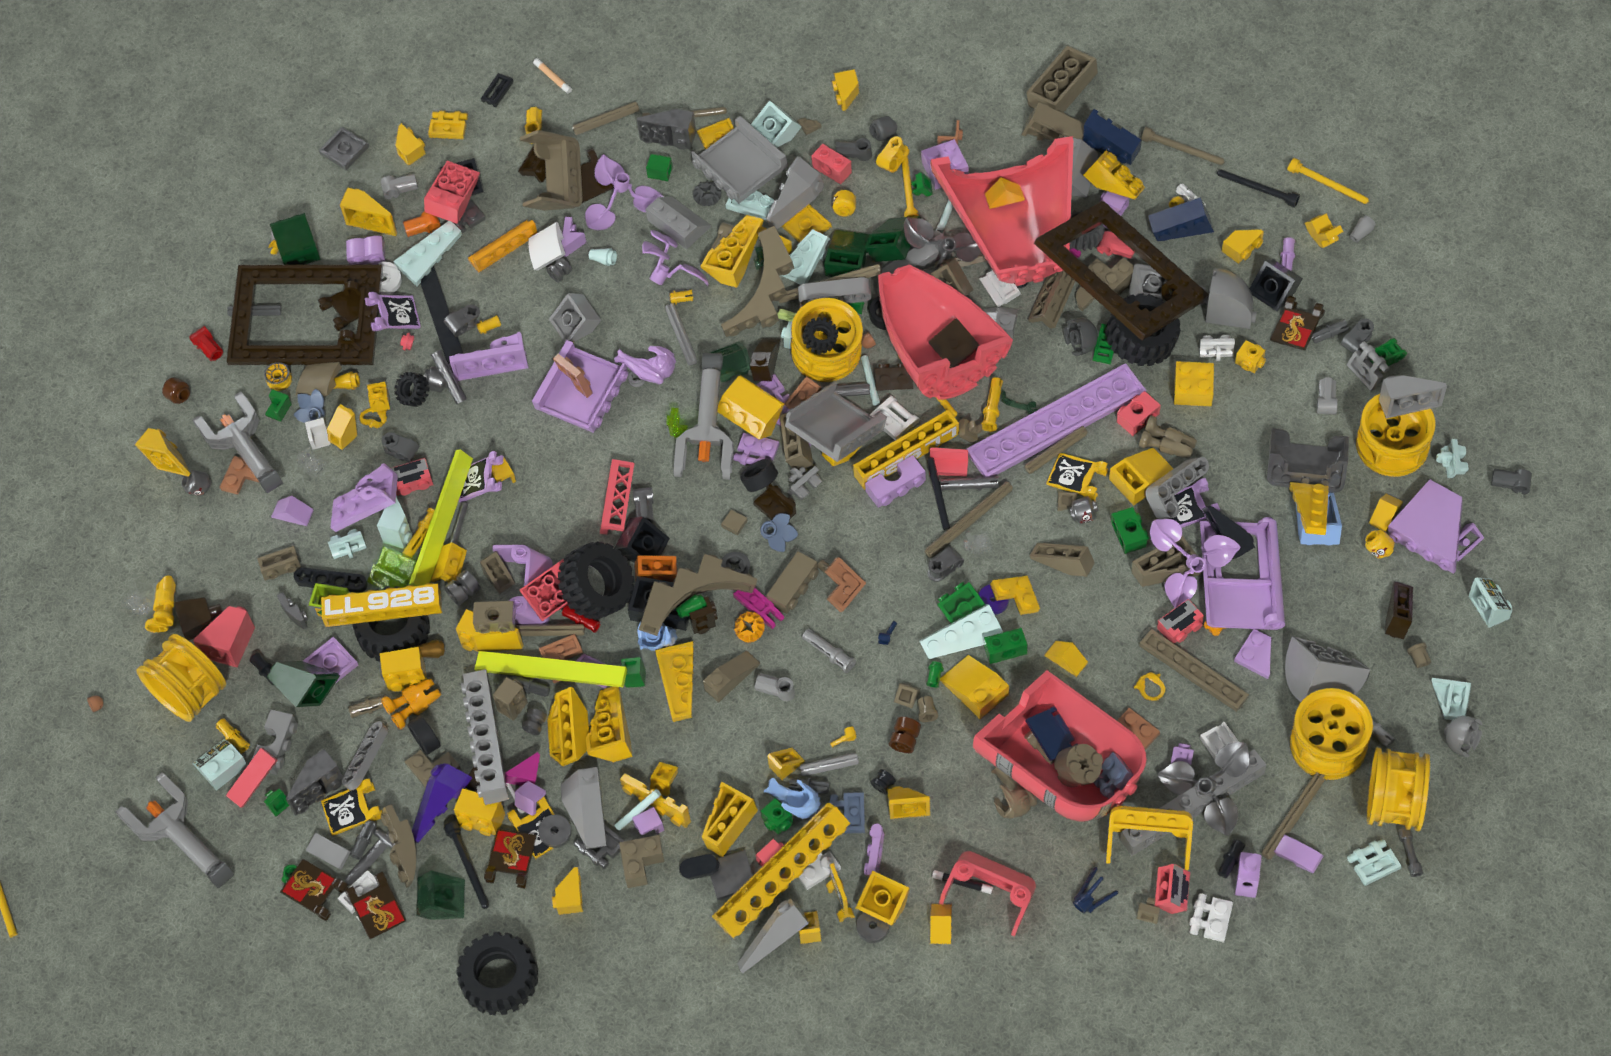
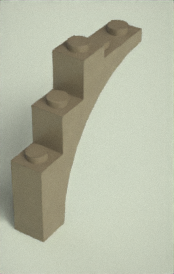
M775 226L758 233L764 254V268L760 285L745 308L736 316L721 324L726 337L736 336L740 331L746 328H753L759 322L762 328L771 327L779 321L772 301H779L787 295L779 276L789 274L794 269V265Z
M704 554L697 573L691 569L679 567L673 587L668 586L664 582L654 581L638 630L657 636L663 622L671 611L694 594L697 595L706 591L720 589L752 593L756 586L757 578L747 573L736 572L729 567H721L722 559L715 555Z

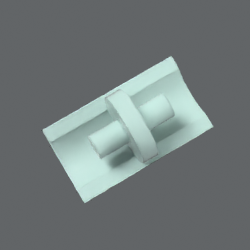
M1451 439V443L1441 448V453L1436 455V461L1442 463L1443 467H1446L1447 478H1453L1457 474L1464 475L1469 469L1467 462L1460 461V458L1462 459L1466 455V447L1458 445L1457 439Z
M353 529L347 533V536H332L328 545L333 558L336 559L348 555L351 559L353 558L352 553L366 549L361 531L358 532L357 529Z

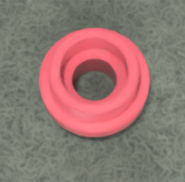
M411 333L402 336L400 345L403 346L405 351L406 349L411 350L414 336L410 335Z

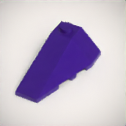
M449 764L436 765L432 769V776L428 780L412 828L415 843L420 842L435 824L436 820L434 818L445 813L448 809L447 803L453 797L455 799L458 798L462 788L465 789L472 777Z

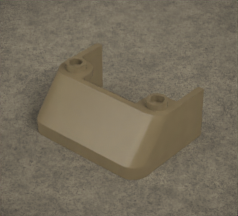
M541 130L521 136L520 141L533 143L536 156L545 160L547 193H540L537 198L524 202L523 207L548 211L571 209L582 204L580 146L578 141L573 137Z

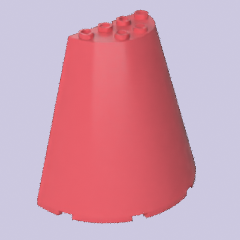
M1073 136L1055 139L1047 149L1045 156L1043 154L1038 155L1027 161L1026 165L992 172L964 174L963 171L951 169L949 156L931 159L930 165L934 176L993 272L1002 282L1015 283L1016 286H1021L1031 281L1038 283L1043 281L1045 277L1063 271L1034 242L1036 238L1071 219ZM1001 177L1020 185L1025 198L1024 201L989 209L985 193ZM1070 243L1064 245L1068 250L1070 249Z

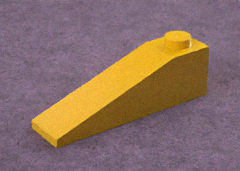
M746 215L732 229V233L726 238L723 237L720 240V244L707 253L701 268L719 283L737 288L746 272L758 233L764 222L763 219Z
M613 686L600 690L595 705L594 719H591L590 722L591 729L586 735L587 753L589 756L611 762L633 757L620 687Z

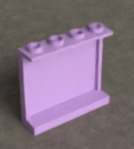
M566 340L559 355L563 358H569L573 366H579L585 372L584 377L590 382L591 385L589 387L593 394L587 398L575 388L571 379L560 371L554 362L534 396L532 403L537 410L594 433L596 428L601 426L605 412L607 413L610 410L613 398L619 394L622 382H625L628 377V370L625 363H622L621 366L579 350L575 348L573 342Z

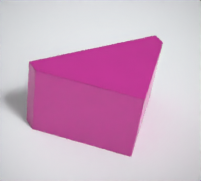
M538 752L507 771L505 773L506 783L522 786L527 781L535 784L540 754Z

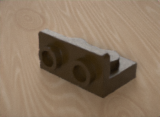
M533 146L518 172L521 176H535L540 183H543L546 179L545 160L536 156Z
M769 484L766 486L767 490L753 502V505L770 520H773L778 514H788L790 519L796 514L795 501L791 497L787 498L776 485Z

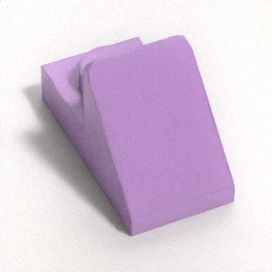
M565 217L563 227L564 239L561 243L566 254L564 256L567 257L585 244L586 238L584 233L577 232L576 224H573L572 217Z

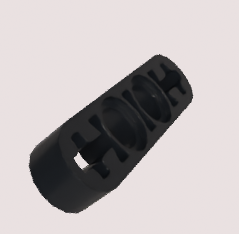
M299 568L294 572L293 576L296 584L301 587L314 588L315 583H317L316 580L320 576H325L326 581L318 584L347 588L349 592L362 593L368 586L363 575ZM303 574H305L306 577H304L303 580H300L299 577H302ZM337 579H345L344 584L340 586L335 585ZM358 581H361L362 584H359V586L356 587L355 584L358 583Z

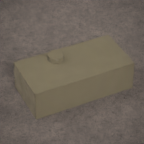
M1066 46L1026 92L1028 106L1035 108L1038 102L1064 113L1098 73L1096 58Z

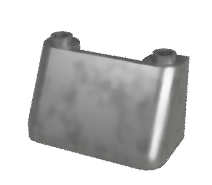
M1272 428L1267 481L1273 486L1288 488L1290 482L1322 484L1329 486L1328 492L1335 493L1341 491L1344 488L1347 473L1349 437L1334 436L1329 440L1328 447L1290 443V435L1287 431Z

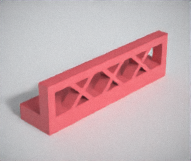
M612 459L600 534L607 535L608 529L624 531L634 469L633 462ZM618 467L630 468L629 473L622 476L618 471ZM623 482L627 488L620 493L615 485ZM618 498L624 503V506L619 509L613 505V502ZM617 515L621 520V525L609 523L610 518Z

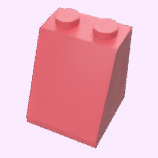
M228 606L194 638L193 642L211 661L238 667L255 626L245 608Z

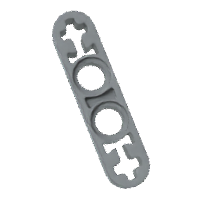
M380 721L371 725L342 778V784L350 791L355 790L361 784L388 733V728Z

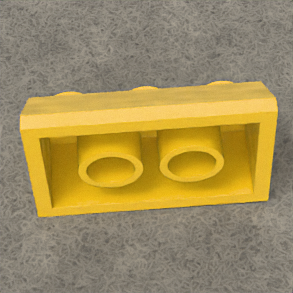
M740 375L722 395L717 412L761 440L772 435L784 403Z

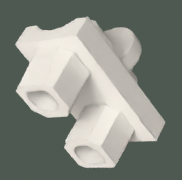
M1210 335L1203 336L1200 339V357H1215L1216 361H1220V357H1234L1235 339L1230 338L1229 335H1222L1220 339H1213Z

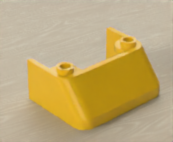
M1116 806L1111 810L1106 863L1110 864L1113 832H1121L1125 829L1172 832L1176 837L1186 838L1185 870H1189L1193 817L1190 813L1186 811Z

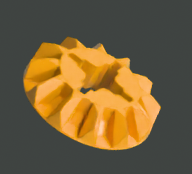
M746 611V613L739 615V618L735 621L734 631L737 637L744 642H755L764 633V620L755 612ZM745 621L750 624L753 622V625L751 626L753 632L749 630L745 631Z

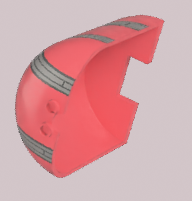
M1048 670L1023 691L1020 703L1005 717L998 714L974 736L973 748L979 755L1061 816L1080 822L1097 820L1109 814L1114 807L1121 806L1128 795L1131 796L1138 787L1136 783L1146 765L1145 749L1133 732ZM1055 706L1057 711L1052 713V715H1061L1075 738L1070 743L1072 746L1077 743L1090 745L1102 756V765L1105 759L1114 752L1120 756L1134 775L1122 790L1117 788L1114 791L1115 795L1110 799L1103 796L1100 788L1096 787L1094 783L1079 787L1064 785L1057 777L1059 775L1057 770H1055L1054 763L1050 765L1041 753L1034 749L1025 739L1024 735L1030 731L1025 720Z

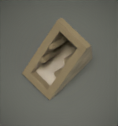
M496 551L480 561L483 574L499 594L515 584Z

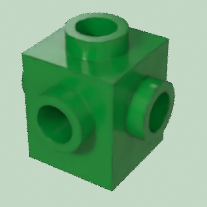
M776 798L761 810V818L769 831L772 832L774 830L777 834H780L791 827L793 822L792 813L785 810Z

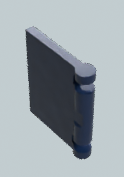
M1055 706L1025 720L1049 761L1055 760L1057 754L1065 748L1071 747L1070 743L1075 740L1061 715H1052V713L1057 711Z

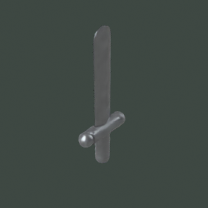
M380 829L374 831V835L379 840L346 876L347 884L352 885L359 879L388 846L392 849L395 844H392L390 841L389 831L387 834Z

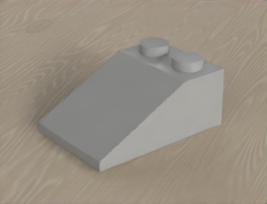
M1404 375L1390 376L1383 379L1379 401L1386 418L1440 407L1443 403L1447 385L1444 382Z

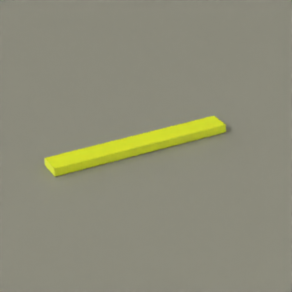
M461 449L455 451L411 576L410 585L421 586L431 581L473 460L472 457Z
M484 651L478 652L474 668L476 671L486 669L487 673L624 687L627 668L624 666Z

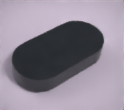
M705 854L685 859L680 864L679 871L684 878L693 880L715 874L720 864L715 856Z

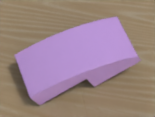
M1286 835L1283 836L1274 851L1277 856L1294 862L1297 867L1311 873L1315 872L1323 858V855L1316 850Z

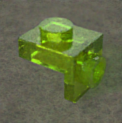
M671 408V413L667 415L666 420L670 436L678 438L688 430L687 425L679 424V408Z

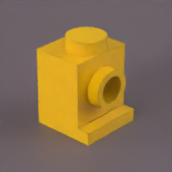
M386 382L367 385L372 413L390 409Z

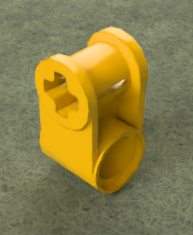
M900 137L891 138L883 151L878 155L876 159L877 166L891 173L896 172L903 160L908 156L909 148L903 144Z

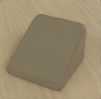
M900 683L894 702L913 708L920 688Z

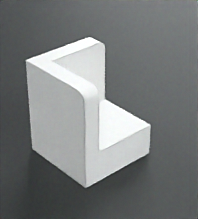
M323 418L305 422L312 449L331 444L328 441L327 426Z

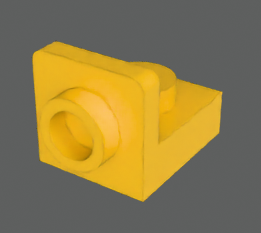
M659 762L651 775L650 789H657L661 795L669 796L670 786L678 773V767Z

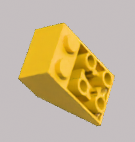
M1107 150L1083 174L1096 188L1134 200L1145 189L1143 182L1139 178L1134 177L1130 173L1129 168L1120 164L1116 156Z
M1150 448L1126 457L1111 467L1109 480L1134 506L1146 498L1145 494L1148 486L1174 468L1154 448Z

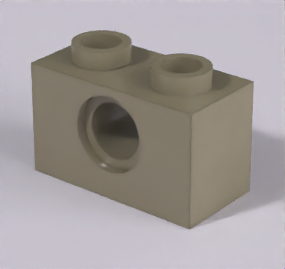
M513 601L474 602L473 625L476 632L485 634L493 631L501 633L515 631L516 609Z

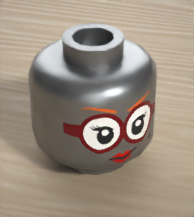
M189 470L191 473L189 477L183 475L181 485L186 493L202 496L206 491L210 490L211 480H209L206 472Z
M1088 496L1074 500L1072 507H1069L1073 521H1077L1079 524L1095 520L1096 512L1099 511L1096 501H1091Z

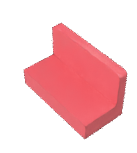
M930 448V458L935 460L938 475L967 477L968 450Z

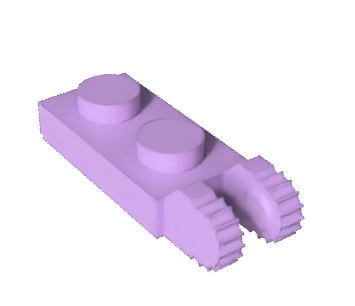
M874 824L870 828L869 834L872 844L868 845L867 856L869 857V863H865L864 875H867L868 879L872 871L879 873L885 837L880 824Z

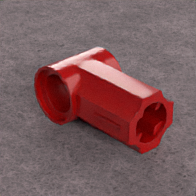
M205 326L189 336L193 345H197V349H200L210 361H216L223 354V350L214 341L213 336Z

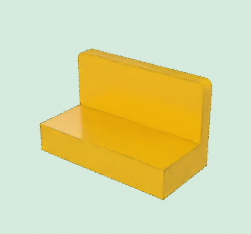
M453 542L442 546L431 581L435 582L440 579L447 583L452 580L456 581L457 576L461 573L467 550Z

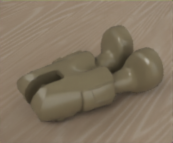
M1150 415L1146 429L1141 436L1139 447H1156L1165 454L1190 458L1197 440L1171 427L1167 428V430L1161 429L1157 426V418Z

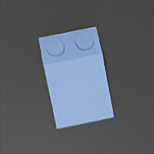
M1328 493L1326 535L1308 534L1305 532L1296 504L1300 544H1340L1342 523L1334 493Z

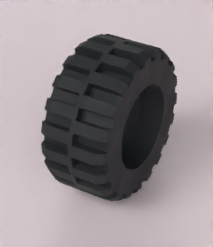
M1132 294L1127 296V298H1122L1129 305L1136 300L1139 301L1140 305L1138 308L1141 311L1145 308L1152 311L1164 303L1163 299L1154 298V295L1150 294L1147 296L1144 294H1137L1136 296ZM1111 313L1105 331L1109 346L1112 345L1111 349L1114 353L1119 354V358L1128 360L1130 364L1137 363V366H1144V364L1152 366L1155 362L1159 364L1170 356L1179 338L1181 324L1179 318L1155 332L1157 336L1141 340Z
M599 541L588 543L571 551L570 554L565 556L564 562L561 563L559 567L561 572L558 573V580H560V584H558L559 590H562L563 595L561 596L563 600L568 602L567 605L570 609H575L576 614L583 615V617L588 619H600L623 609L626 603L630 601V594L633 593L634 586H632L634 576L631 574L633 570L627 563L628 559L621 555L622 552L617 548L613 549V545ZM589 565L598 570L604 580L605 590L603 595L597 593L590 585L588 579Z
M428 615L408 617L405 627L393 635H380L374 632L378 621L352 624L355 636L363 652H366L370 658L375 657L376 661L381 662L380 653L414 648L422 643H426L428 639L427 634L430 633Z
M493 932L492 936H489L488 933L483 934L482 939L478 940L475 938L472 940L473 945L471 947L466 946L463 950L465 955L459 957L458 963L460 966L457 967L456 971L459 986L472 1007H477V1010L482 1013L488 1011L489 1015L495 1016L496 1012L506 1015L508 1014L507 1010L510 1009L515 1012L519 1010L518 1005L521 1003L525 1005L528 1002V995L533 996L535 992L534 986L538 984V968L533 953H531L529 946L523 943L522 939L517 936L513 938L511 933L506 932L504 936L500 932ZM496 959H507L515 963L517 968L515 976L505 986L488 988L479 982L480 972L489 962Z

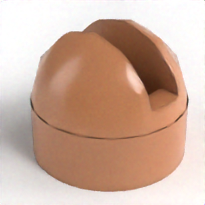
M869 332L862 336L861 343L864 348L869 349L876 345Z
M95 695L87 698L92 712L102 708L103 699L100 696Z

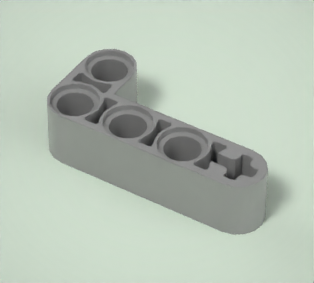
M865 277L805 283L798 287L800 308L806 303L819 298H834L847 304L865 302L871 299L870 281Z
M1206 458L1188 459L1148 486L1145 495L1156 518L1168 519L1178 515L1179 506L1174 495L1207 473L1209 463Z

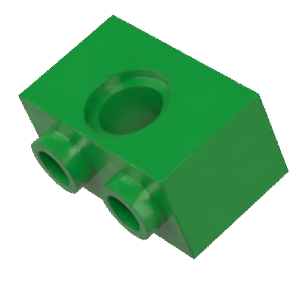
M1133 507L1112 513L1111 524L1124 554L1146 548L1149 535L1147 530L1141 526L1140 514L1136 513Z
M1022 628L984 637V649L989 664L1027 655L1028 644Z

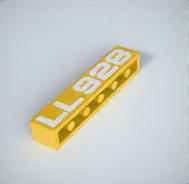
M949 410L941 413L854 464V477L865 490V483L879 474H882L884 478L897 471V464L912 455L918 459L930 452V448H937L959 435V422Z
M426 583L421 586L408 585L405 588H387L380 591L368 590L363 593L350 592L346 595L338 596L329 595L321 598L322 620L325 627L439 614L442 613L441 591L438 584Z

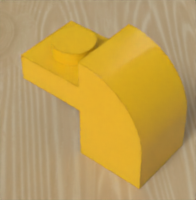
M1327 213L1318 215L1304 223L1310 236L1321 248H1325L1338 241V234L1343 232L1341 225L1332 226Z

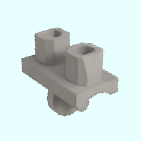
M816 466L804 476L802 475L806 471L804 467H801L799 470L793 467L790 470L792 476L788 479L791 483L795 480L797 482L790 487L787 493L789 495L794 494L802 500L810 493L803 486L806 482L813 489L820 485L822 480L817 474L819 470Z

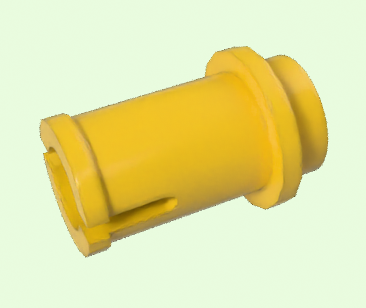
M673 290L670 293L671 303L677 305L680 302L693 301V296L685 297V295H691L692 290L679 292Z
M496 315L483 322L480 320L476 326L480 334H487V331L500 327L501 323Z

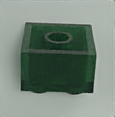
M740 342L708 352L723 355L722 370H719L721 372V382L728 381L737 374L738 376L749 373L748 370H751V361L747 349Z
M433 870L418 877L416 916L430 920L464 918L465 879Z

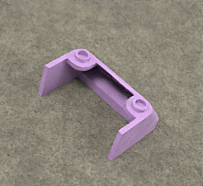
M493 545V552L496 551L503 562L526 564L524 586L553 566L550 557L525 545ZM516 596L509 600L514 602L516 609L515 625L548 624L550 617L541 621L523 596Z

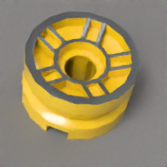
M272 363L264 371V377L270 389L282 391L292 383L290 370L284 363Z

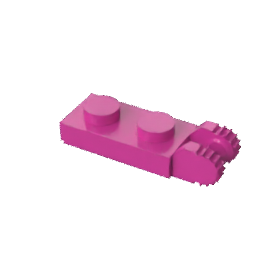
M754 588L752 593L737 590L733 594L734 598L750 612L759 614L763 618L764 623L771 629L776 627V625L767 616L770 612L776 619L780 621L784 619L783 614L774 607V604L756 588Z

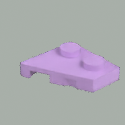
M1253 629L1235 657L1234 662L1268 679L1270 676L1271 637Z

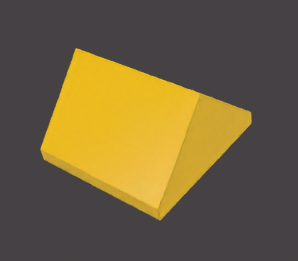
M872 871L855 908L893 926L905 908L910 888Z

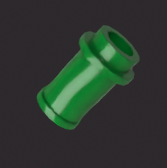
M933 661L928 667L930 671L926 685L938 688L941 672L944 671L942 663Z

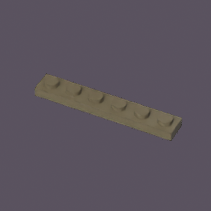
M1151 629L1140 642L1139 646L1234 711L1237 712L1248 699L1249 694Z

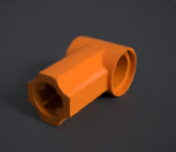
M425 211L420 217L403 222L408 237L422 232L433 233L432 231L441 227L439 218Z

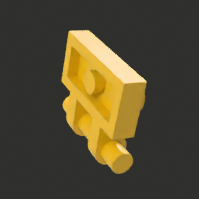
M444 110L432 112L428 131L429 138L464 139L466 121L461 120H468V113H461V111L450 113Z

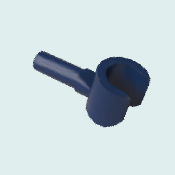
M893 621L886 633H879L878 644H889L891 634L897 622Z

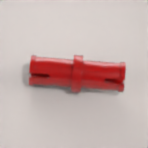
M568 605L562 611V616L574 621L575 624H584L585 628L594 633L600 628V621L593 618H585L583 615L580 616L575 613L574 608L570 609Z

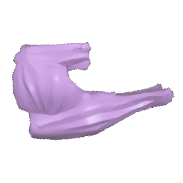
M650 346L648 350L657 354V356L650 359L635 358L623 353L620 349L618 350V356L614 357L615 363H625L634 374L644 381L660 385L674 371L676 359L674 354L666 348Z

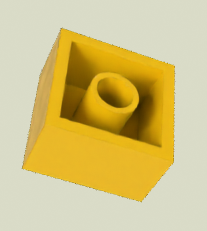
M1176 361L1174 405L1212 406L1214 363Z
M419 647L380 653L382 676L389 691L398 692L403 690V688L414 684L417 685L427 680L425 662Z
M462 788L454 808L459 825L468 831L475 829L485 836H490L491 834L496 836L497 829H500L505 817L502 803L497 802L485 805L483 797L479 798L477 792Z

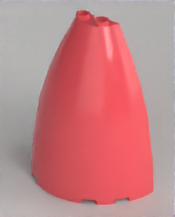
M911 265L897 268L894 274L885 272L878 275L881 309L889 338L906 371L926 397L930 399L937 397L938 400H944L964 394L978 386L976 382L984 376L989 377L997 369L996 364L1001 357H1006L1013 339L972 300L953 287ZM957 318L980 346L960 365L950 368V361L947 358L942 359L928 342Z

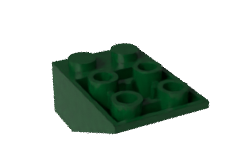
M305 213L270 224L284 265H306L321 260Z
M912 216L910 218L921 219V216ZM907 217L888 219L869 235L865 249L874 262L906 259L911 246L906 241L904 234V222Z
M835 229L824 263L825 276L834 277L845 274V272L864 268L867 257L865 246L870 234Z

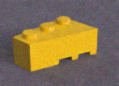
M722 781L718 797L714 801L712 814L709 815L702 834L706 848L721 857L726 854L758 811L752 798Z

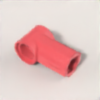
M1110 231L1104 232L1103 239L1097 247L1099 253H1106L1108 256L1113 253L1131 259L1134 254L1130 247Z

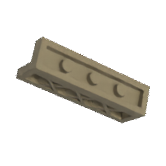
M1064 270L1046 277L1028 320L1032 323L1042 321L1048 328H1055L1075 280Z

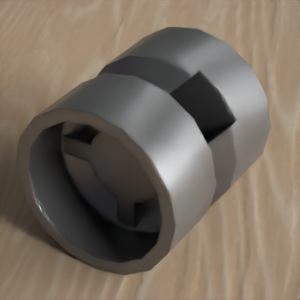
M464 570L457 576L456 581H450L444 586V589L448 596L460 606L468 599V595H474L481 587L472 574Z

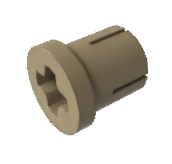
M1426 643L1416 644L1407 650L1417 668L1427 666L1432 662L1426 650Z
M925 696L924 699L923 697L918 699L919 720L921 722L935 721L938 718V711L934 707L933 698Z

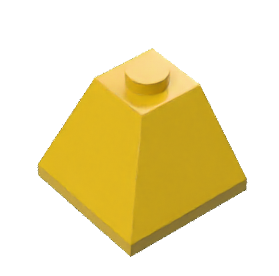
M901 786L888 789L890 819L930 816L929 796Z

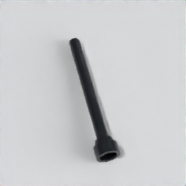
M1221 169L1217 171L1219 177L1285 200V203H1288L1287 205L1293 208L1296 207L1300 199V194L1288 192L1287 194Z
M452 821L443 827L444 831L450 839H453L481 907L487 909L489 907L488 900L460 837L461 827L458 821Z

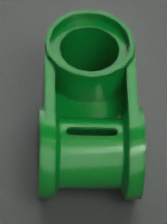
M1395 338L1375 348V353L1379 357H1383L1388 366L1401 361L1407 355V351L1405 349L1402 350Z

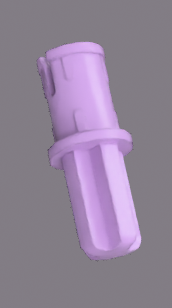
M1285 238L1283 240V251L1280 254L1282 258L1281 265L1292 271V263L1295 258V240L1293 238Z

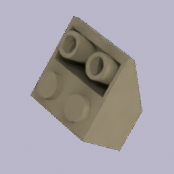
M956 258L929 273L964 296L974 290Z

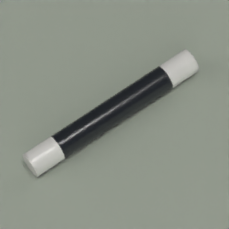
M934 870L932 878L947 882L950 874ZM954 879L953 884L991 894L993 886L972 880L959 881Z

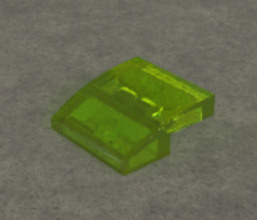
M383 546L378 562L373 564L367 582L381 589H384L386 586H390V588H394V586L405 588L410 582L417 560L389 546Z

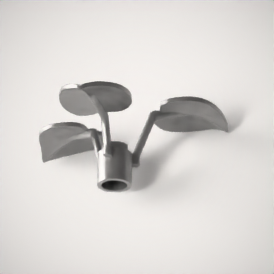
M907 217L905 219L904 234L909 245L921 249L926 243L928 245L938 244V251L942 254V257L934 270L941 266L945 257L952 251H956L957 258L964 262L975 260L981 252L970 233H958L953 238L946 237L943 241L940 239L938 241H929L934 235L933 227L929 222L918 218ZM925 270L924 272H926V273L929 274V273H931L932 271H931V270Z
M1243 742L1227 744L1217 752L1215 763L1223 769L1212 777L1201 778L1199 781L1194 780L1195 771L1193 767L1184 761L1174 762L1158 773L1163 785L1177 795H1181L1193 787L1192 783L1197 786L1200 793L1209 794L1215 802L1208 804L1205 808V820L1211 828L1226 836L1234 830L1237 824L1238 808L1230 798H1223L1219 801L1213 794L1216 789L1215 779L1225 771L1232 777H1238L1248 770L1250 764L1248 745Z

